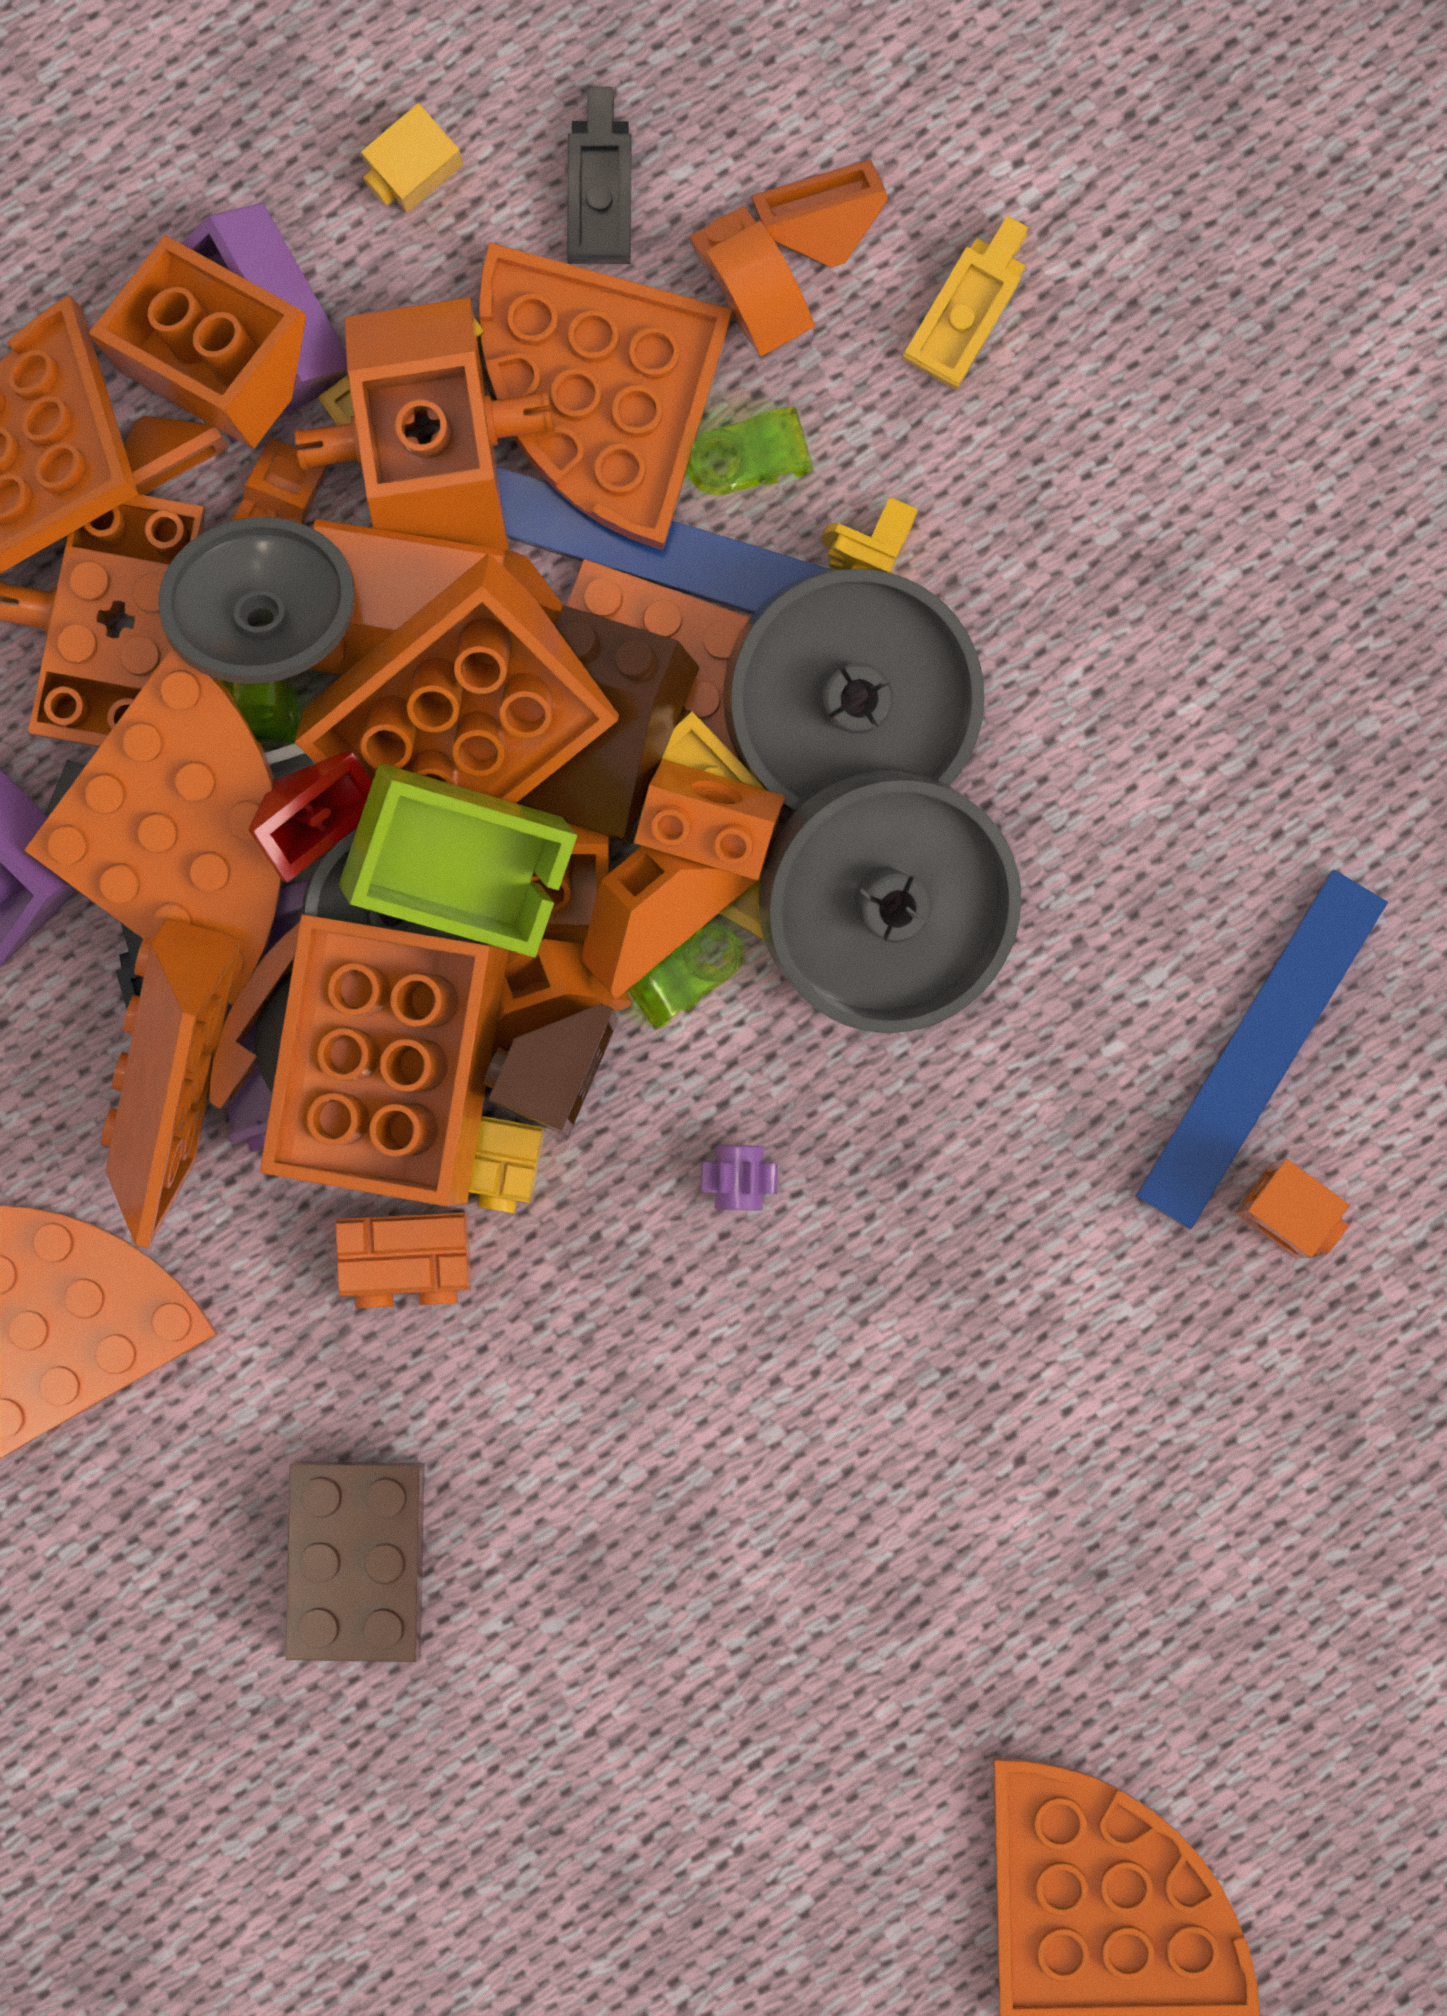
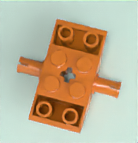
M470 297L344 317L347 372L354 416H351V423L295 430V443L299 445V449L322 446L321 448L297 451L301 470L357 461L359 467L362 466L373 528L509 551L493 446L498 445L499 438L544 431L554 432L551 412L527 415L552 410L548 391L492 401L491 395L485 394ZM423 416H428L434 426H440L439 432L433 434L431 442L427 444H421L416 437H409V431L419 428V418Z
M138 494L67 535L58 584L52 592L0 581V601L18 604L0 603V621L45 629L47 636L28 728L29 734L94 747L101 746L172 648L164 633L159 615V590L164 574L175 556L189 542L204 532V506ZM125 611L126 615L135 622L133 628L121 629L119 638H114V633L107 627L108 622L112 618H117L119 612Z

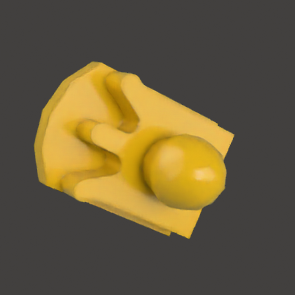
M889 497L871 537L840 523L829 524L821 535L823 544L830 549L827 555L831 558L828 566L834 569H871L892 573L913 526L918 509Z

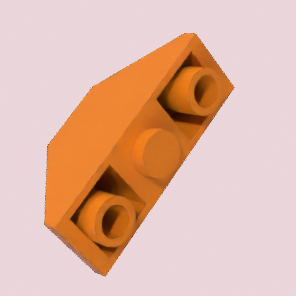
M641 846L600 881L580 960L608 992L617 999L681 944L690 939L694 933L737 899L757 880Z
M545 939L540 943L536 958L508 951L492 1052H495L498 1047L502 1049L510 1047L514 1038L601 1003L613 1008L615 1012L631 1007L628 991H625L615 999L592 975L580 960L584 943Z

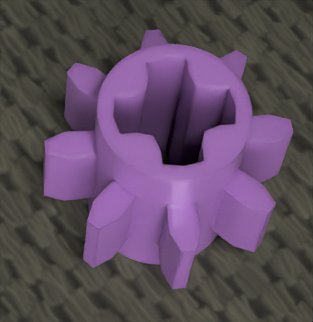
M716 1145V1161H701V1192H715V1209L763 1210V1194H777L778 1163H764V1146Z

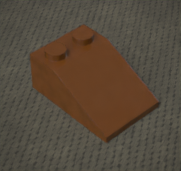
M564 605L555 627L617 711L619 718L616 723L531 790L517 804L563 817L567 823L628 842L646 798L649 784L659 767L700 667L677 640Z

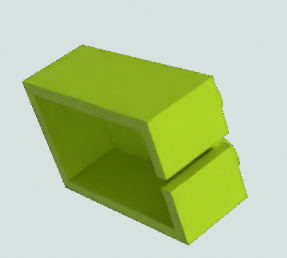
M379 763L338 886L350 905L536 958L554 902L539 883L531 881L533 873L537 874L546 887L559 890L578 835L563 817Z

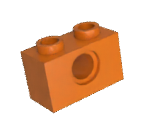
M662 759L649 784L634 844L758 881L773 844L786 796Z
M1286 1158L1271 1162L1235 1211V1214L1295 1259L1312 1258L1314 1254L1318 1256L1321 1252L1327 1255L1334 1248L1349 1226L1341 1217L1350 1204Z

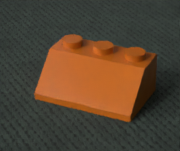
M164 235L88 334L120 373L254 449L292 400L306 316L301 309Z
M316 519L313 529L328 538L340 550L348 563L354 584L355 607L351 623L342 640L329 655L309 669L343 675L486 554L490 553L504 567L506 550Z

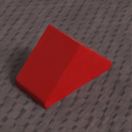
M345 751L274 780L273 790L265 794L248 830L282 881L288 883L358 827L372 781L355 754L351 751Z

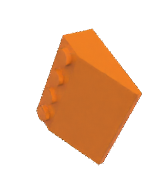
M488 553L303 708L294 743L315 763L345 751H351L355 754L372 782L378 764L383 763L517 803L616 723L619 714L535 598Z
M301 914L259 1173L446 1207L467 1204L486 1085L483 1084L491 1060L508 950L489 944Z
M166 918L153 939L147 937L143 939L138 951L134 974L144 977L140 996H132L123 1024V1032L132 1034L129 1053L122 1052L120 1054L112 1080V1089L121 1091L118 1109L111 1108L109 1110L101 1135V1145L110 1147L105 1172L134 1244L147 1249L194 1166L210 1093L213 1059L224 1026L242 939Z

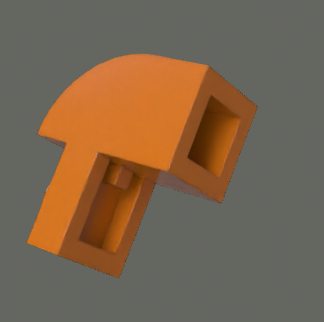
M744 206L728 215L715 219L710 225L689 236L698 257L721 287L728 306L732 309V315L736 323L760 357L815 327L802 292L778 246L761 220L755 222Z

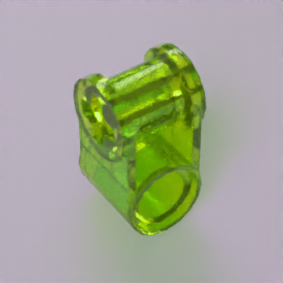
M785 407L761 413L743 422L711 429L701 434L693 444L688 469L689 477L696 488L702 493L720 496L758 485L768 486L779 483L777 477L793 472L795 478L802 477L812 472L814 466L796 407ZM718 450L722 459L732 457L733 460L728 464L726 475L718 476L716 469L712 466L703 468V465L707 463L709 451Z
M290 677L260 684L229 682L228 690L236 700L234 703L246 719L257 741L285 739L288 745L294 744L299 726L298 699L296 689L292 688Z
M706 923L690 939L681 944L627 991L653 1030L657 1031L669 1024L672 1017L683 1010L688 1011L698 1004L703 996L730 979L741 966L743 947L739 938L728 927L718 923ZM710 937L716 943H720L725 939L728 941L730 947L723 953L727 963L722 968L717 969L711 963L704 964L703 966L699 965L697 958L704 953L703 947L700 944L704 938Z

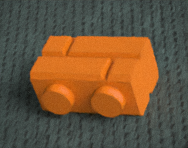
M468 1213L336 1219L339 1296H355V1309L394 1307L393 1294L419 1293V1305L458 1303L457 1291L471 1290Z

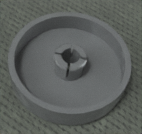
M849 568L828 570L806 576L785 586L764 602L748 620L734 644L726 668L723 691L727 731L740 762L765 790L785 795L783 806L794 812L824 788L848 777L872 771L895 770L913 772L937 779L950 786L968 762L976 745L983 719L985 698L984 680L976 649L958 617L943 601L923 586L893 573ZM857 679L866 687L868 693L867 703L859 713L849 715L845 710L838 709L842 706L841 693L848 684L846 680L853 681Z
M883 770L854 775L824 788L807 800L789 818L777 835L768 853L759 889V917L762 933L769 953L782 975L808 1003L830 1019L852 1028L876 1033H898L926 1028L942 1022L970 1005L992 983L1003 967L1016 938L1021 912V885L1017 865L1005 837L996 824L976 804L949 785L937 779L907 771ZM902 890V900L898 908L892 913L881 915L879 913L880 904L872 896L882 900L888 893Z

